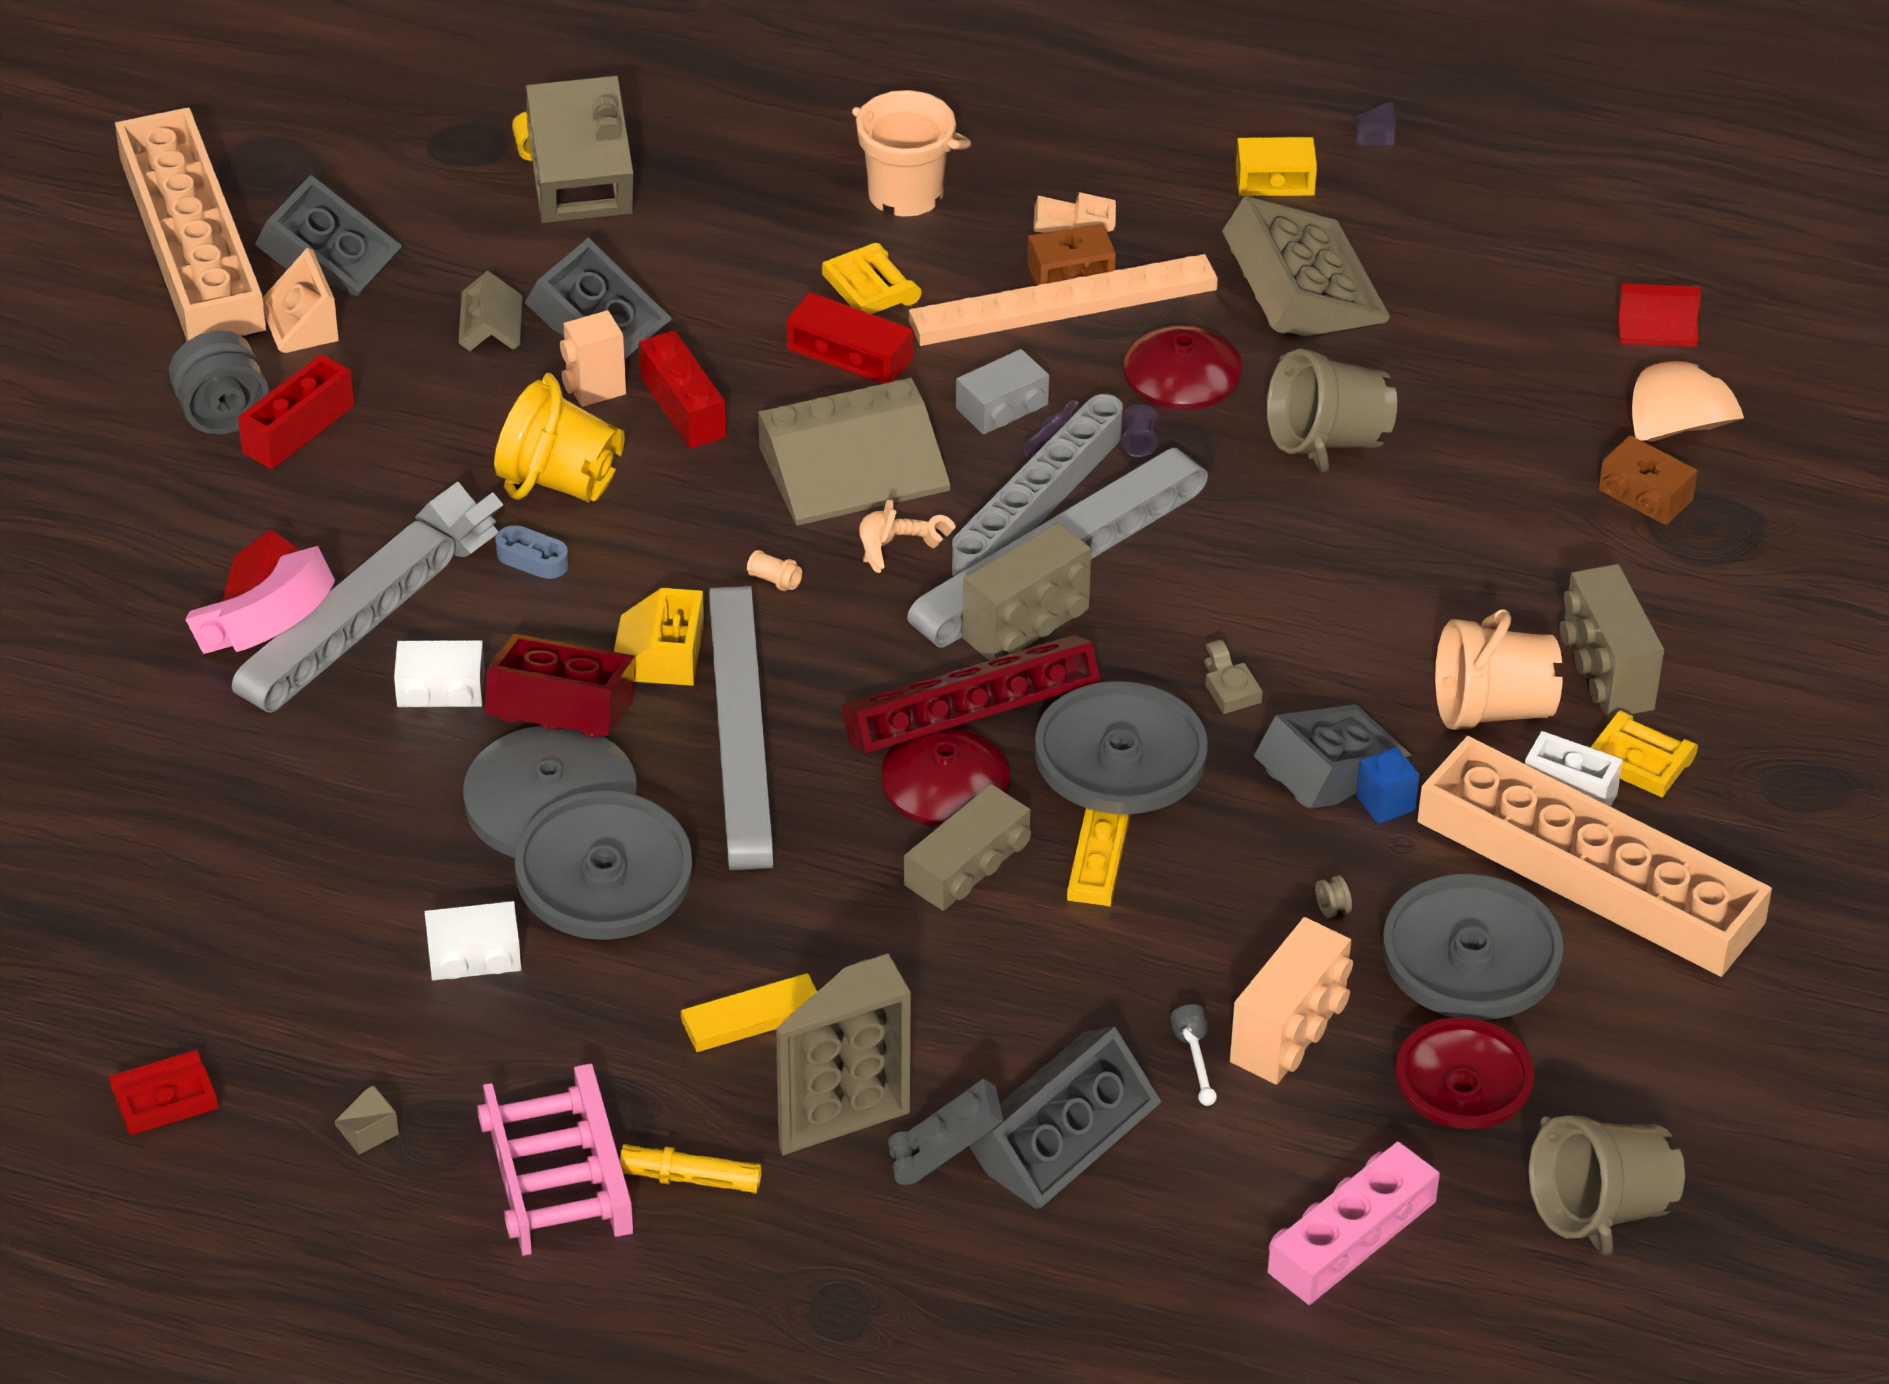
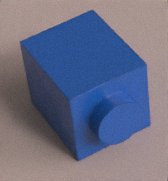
M1398 747L1362 759L1359 763L1356 797L1377 824L1410 813L1416 809L1419 773Z

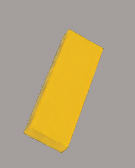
M1086 808L1067 891L1068 901L1111 907L1130 814H1111Z
M806 973L681 1010V1021L696 1052H700L775 1030L776 1027L811 998L817 990L809 974Z

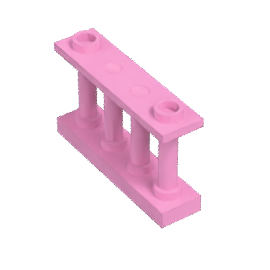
M592 1064L574 1067L575 1086L568 1087V1092L500 1106L497 1103L493 1084L483 1085L485 1104L477 1105L482 1132H491L510 1210L504 1211L507 1232L510 1239L518 1237L522 1256L532 1254L530 1230L601 1216L602 1220L610 1219L615 1237L633 1233L632 1205ZM572 1110L573 1115L581 1113L583 1121L577 1122L578 1127L507 1141L504 1123ZM581 1145L582 1149H591L592 1156L587 1157V1162L516 1176L512 1160L513 1158ZM591 1180L592 1184L600 1183L602 1191L597 1192V1197L531 1211L525 1210L521 1195Z

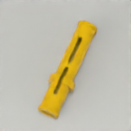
M623 1144L620 1155V1165L623 1174L656 1178L662 1184H670L671 1181L688 1182L697 1185L741 1190L754 1194L758 1193L762 1164L744 1163L708 1156L690 1155L675 1152L674 1147L668 1146L664 1150Z

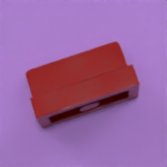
M1621 284L1617 312L1619 342L1621 344L1698 346L1697 318L1701 299L1700 287Z

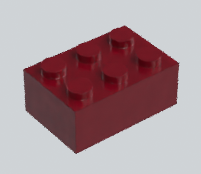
M513 634L487 667L485 714L498 716L506 722L526 721L540 724L541 727L549 730L564 728L580 731L588 737H608L633 702L635 655Z

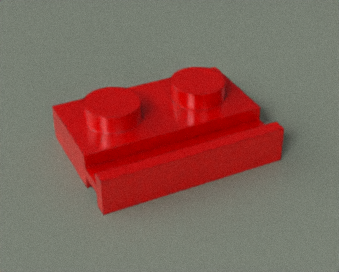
M198 1050L109 1076L110 1087L116 1098L117 1106L129 1136L218 1109L216 1094L206 1069L200 1060Z

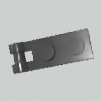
M983 1078L910 1131L897 1132L891 1135L888 1139L890 1156L896 1159L892 1166L895 1181L901 1185L918 1182L1001 1124L1003 1118L996 1086Z

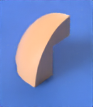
M1671 361L1651 365L1641 372L1634 387L1632 400L1633 426L1635 437L1643 442H1654L1685 431L1710 430L1744 419L1740 405L1729 387L1720 378L1710 376L1693 363Z

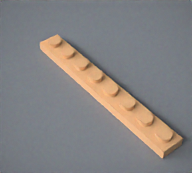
M1202 254L909 309V323L919 345L923 346L1217 290L1218 278L1206 255Z

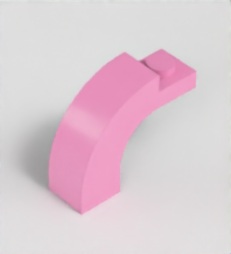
M315 546L281 556L271 575L261 584L235 598L191 610L185 620L203 654L233 646L235 651L238 652L281 634L308 616L329 594L335 579L319 547Z

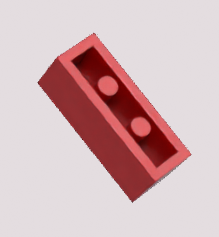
M810 292L787 318V349L885 384L896 381L913 360V329Z
M673 330L639 341L640 378L688 448L692 449L725 438V401L676 331Z
M320 354L238 416L242 453L271 470L354 407L351 370Z

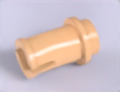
M760 550L754 551L747 563L749 575L772 582L781 591L796 589L802 578V568L797 566L796 561L792 559L783 561Z

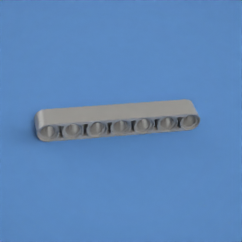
M1100 394L1089 399L957 533L952 540L953 577L1037 528L1121 440L1123 404L1120 399L1109 394Z
M421 521L411 523L333 588L321 604L308 616L277 635L248 659L234 675L232 681L233 693L268 713L278 710L443 570L453 557L455 551L454 540Z

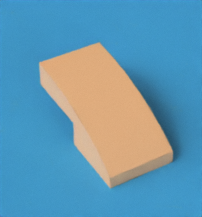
M1079 192L1075 204L1038 196L1034 206V232L1047 233L1102 223L1106 232L1114 231L1116 225V200Z

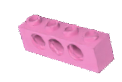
M1398 1141L1384 1153L1377 1152L1370 1158L1365 1168L1354 1177L1343 1179L1337 1185L1333 1194L1321 1203L1316 1202L1305 1211L1302 1218L1289 1229L1283 1228L1275 1234L1269 1244L1268 1273L1308 1305H1311L1436 1202L1440 1172Z

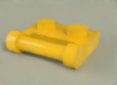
M873 243L822 262V275L851 307L869 314H874L900 303L909 306L916 303L921 297V289L914 281L907 280L888 259V252L879 243ZM872 268H877L892 286L888 287Z
M1620 710L1590 748L1623 759L1620 779L1663 797L1684 768L1689 767L1693 762L1698 750V744L1684 739L1682 742L1633 721L1632 715Z

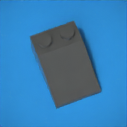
M312 175L266 221L255 243L257 247L285 269H289L307 247L310 248L316 255L328 285L354 296H358L402 248V245Z
M589 238L584 240L539 278L525 301V304L552 330L563 336L565 322L608 310L623 333L624 362L639 349V341L653 337L672 319Z
M1357 704L1275 715L1254 757L1266 767L1267 773L1272 778L1281 781L1294 794L1297 802L1312 809L1337 805L1356 794L1360 760L1394 747H1398L1408 761H1410L1412 755Z

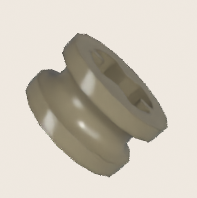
M1333 876L1330 883L1326 880L1316 882L1317 902L1321 912L1327 919L1334 918L1337 915V911L1342 914L1351 912L1352 898L1347 883L1342 876Z

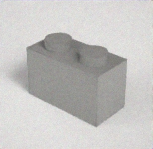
M1022 349L956 378V409L983 435L1048 405L1049 374Z

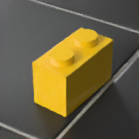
M1313 137L1238 138L1236 175L1239 196L1315 195L1317 163Z

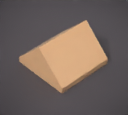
M307 247L262 298L264 316L279 351L283 353L339 341L334 297L314 251Z

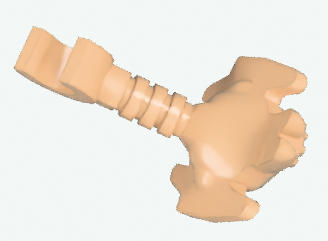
M887 500L884 511L870 513L863 518L860 524L859 536L865 549L863 562H869L875 572L881 573V569H884L881 547L892 541L895 534L923 537L925 543L935 549L943 540L935 529H939L948 537L956 526L950 518L944 515L933 516L929 521L917 519L895 520L896 510H893V500Z

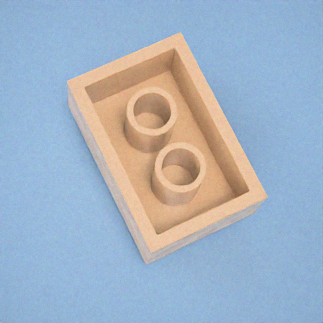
M1306 917L1300 921L1234 1003L1231 1063L1276 1085L1288 1070L1294 1072L1298 1068L1307 1046L1311 1042L1317 1043L1321 1039L1326 1029L1327 1021L1334 1013L1340 1014L1349 1000L1350 990L1346 989L1347 978L1353 967V960L1349 959L1350 938Z

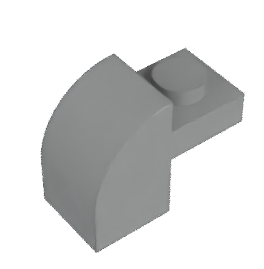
M456 482L430 501L415 518L452 538L455 542L454 555L466 557L498 533V530L494 527L496 520L492 516L503 504L493 492L476 504L460 483Z

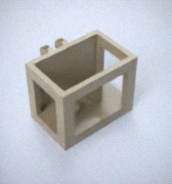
M618 76L526 85L527 131L541 223L632 214L633 169ZM603 184L613 185L615 198L565 204L556 203V189Z

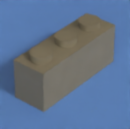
M990 784L904 855V886L942 911L946 910L956 900L965 898L972 887L986 875L990 876L995 873L1000 864L1012 853L1021 851L1027 845L1031 837V809Z

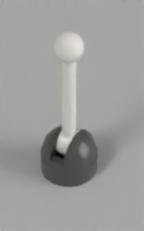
M1194 1004L1184 1005L1175 1009L1170 1015L1172 1030L1181 1042L1190 1044L1201 1088L1198 1099L1201 1104L1210 1106L1215 1103L1217 1095L1209 1086L1198 1041L1207 1034L1208 1021L1205 1009Z

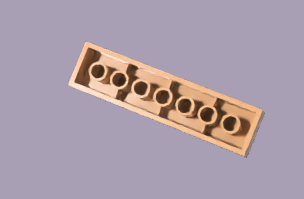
M190 108L115 122L120 160L186 340L189 341L199 334L211 331H228L239 336L266 331L262 293Z
M1469 736L1458 745L1421 787L1418 813L1419 823L1720 977L1725 974L1766 922L1772 887Z

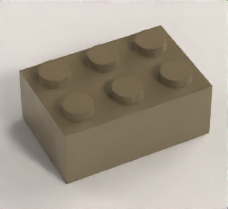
M1057 522L964 577L962 638L988 660L1019 652L1041 637L1048 636L1054 629L1069 620L1081 616L1089 609L1092 549Z
M1614 564L1571 572L1569 590L1564 593L1566 613L1565 620L1560 622V635L1564 645H1569L1574 654L1577 671L1579 674H1584L1589 683V691L1593 702L1600 704L1607 719L1614 718L1620 710L1628 714L1655 710L1664 648L1620 565Z

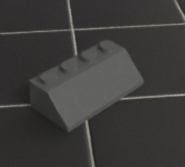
M1115 1026L1085 1031L1002 1101L1000 1109L1003 1122L973 1142L969 1147L987 1175L1035 1209H1039L1162 1101Z

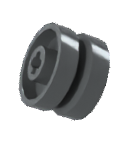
M211 331L195 336L185 342L173 355L168 369L170 383L176 396L179 398L180 406L186 419L194 428L207 434H226L238 431V416L269 394L267 380L263 371L258 366V360L253 349L245 338L233 332Z

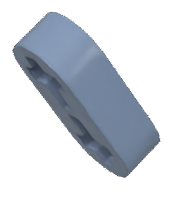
M517 525L502 528L495 536L497 558L508 566L546 579L560 577L569 568L567 546L558 539Z

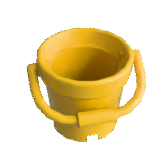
M546 373L542 381L536 380L527 386L508 414L495 451L494 467L496 475L506 479L504 489L515 500H521L527 496L534 484L537 483L572 495L590 503V500L595 502L606 490L616 471V468L611 467L613 453L620 457L622 455L625 441L624 430L608 424L564 399L559 382L551 373ZM515 483L519 485L520 483H523L518 490L514 486Z

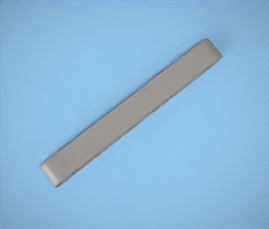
M1168 449L922 595L911 606L907 616L908 623L936 646L945 647L962 637L964 577L1057 522L1092 549L1091 559L1198 495L1207 482V471L1179 449Z
M751 586L709 588L729 871L773 868L772 835Z

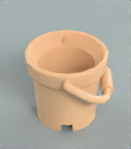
M913 90L891 91L872 98L862 107H855L852 110V114L857 117L856 126L859 145L865 151L869 200L876 208L882 211L883 204L894 207V215L917 216L931 211L935 207V199L937 197L942 199L947 152L951 151V149H967L971 146V141L967 137L955 132L954 112L939 98L928 93Z
M1499 610L1486 617L1481 626L1473 621L1451 619L1443 628L1438 643L1435 667L1437 705L1440 717L1446 728L1453 730L1472 729L1479 722L1548 718V716H1553L1560 702L1563 678L1555 677L1553 663H1562V657L1558 641L1554 635L1507 631L1511 624V615L1506 610Z

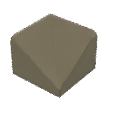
M374 1085L366 1089L335 1120V1126L358 1155L399 1134L395 1110Z

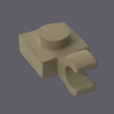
M1223 640L1207 643L1206 649L1211 657L1204 659L1205 666L1210 672L1206 674L1205 686L1221 712L1226 714L1261 703L1263 691L1245 662L1233 666L1228 648Z

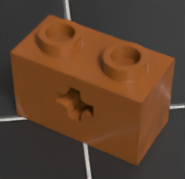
M1103 223L1028 236V267L1036 286L1115 271L1116 252Z
M1630 435L1603 460L1599 490L1667 525L1693 501L1698 470Z

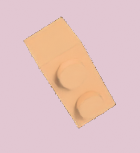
M607 310L565 322V340L560 341V349L566 362V370L562 371V380L566 391L569 394L574 393L581 407L625 395L623 333L610 312Z

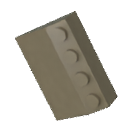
M1244 196L1222 232L1230 246L1231 252L1235 255L1243 270L1244 277L1248 280L1254 291L1256 300L1265 312L1269 325L1274 330L1282 334L1292 333L1310 336L1381 324L1388 321L1390 315L1337 220Z
M912 378L758 412L759 448L796 526L885 506L887 500H893L894 504L950 491L949 478L925 403Z
M889 954L865 959L845 967L776 1027L779 1150L782 1155L910 1113L911 992Z

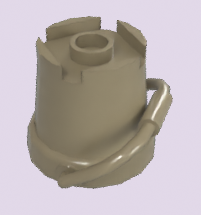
M1301 348L1290 351L1280 357V362L1277 364L1270 380L1267 395V422L1271 437L1280 450L1291 455L1308 454L1310 459L1313 458L1318 470L1321 473H1326L1329 469L1326 449H1375L1385 443L1378 442L1377 440L1382 432H1392L1397 415L1395 387H1387L1382 378H1391L1387 372L1380 369L1365 368L1328 360L1324 355Z
M1576 1115L1554 1117L1553 1119L1546 1116L1541 1119V1129L1531 1148L1528 1172L1530 1191L1537 1212L1551 1231L1566 1239L1589 1237L1600 1254L1609 1256L1613 1252V1237L1610 1228L1612 1225L1649 1217L1666 1216L1671 1212L1665 1210L1668 1203L1679 1202L1683 1194L1685 1181L1684 1160L1680 1149H1670L1667 1141L1664 1139V1137H1672L1667 1129L1657 1124L1598 1123L1587 1116Z

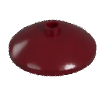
M1176 324L1153 329L1137 338L1129 346L1124 357V376L1131 389L1148 402L1170 409L1193 410L1215 405L1229 397L1236 390L1242 375V361L1236 348L1219 334L1195 325Z
M953 727L894 745L887 753L881 769L882 790L888 802L907 818L931 826L942 825L990 784L1006 794L1010 785L1009 764L1002 751L990 740L979 734Z
M1453 1017L1430 1022L1408 1036L1402 1044L1396 1060V1081L1405 1100L1424 1117L1449 1127L1479 1129L1505 1122L1521 1111L1529 1100L1533 1089L1534 1066L1523 1044L1505 1029L1479 1019Z

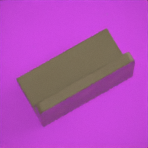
M486 271L462 291L458 343L471 351L487 337L493 335L511 349H516L520 345L522 295L498 277Z

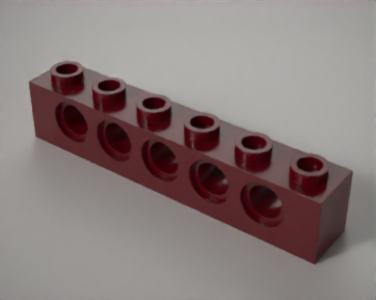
M1072 635L840 706L850 746L864 753H869L1087 685L1099 683L1101 679L1092 641Z

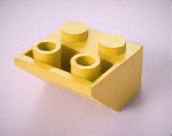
M660 588L621 615L614 652L635 655L634 682L694 686L704 631L703 591Z

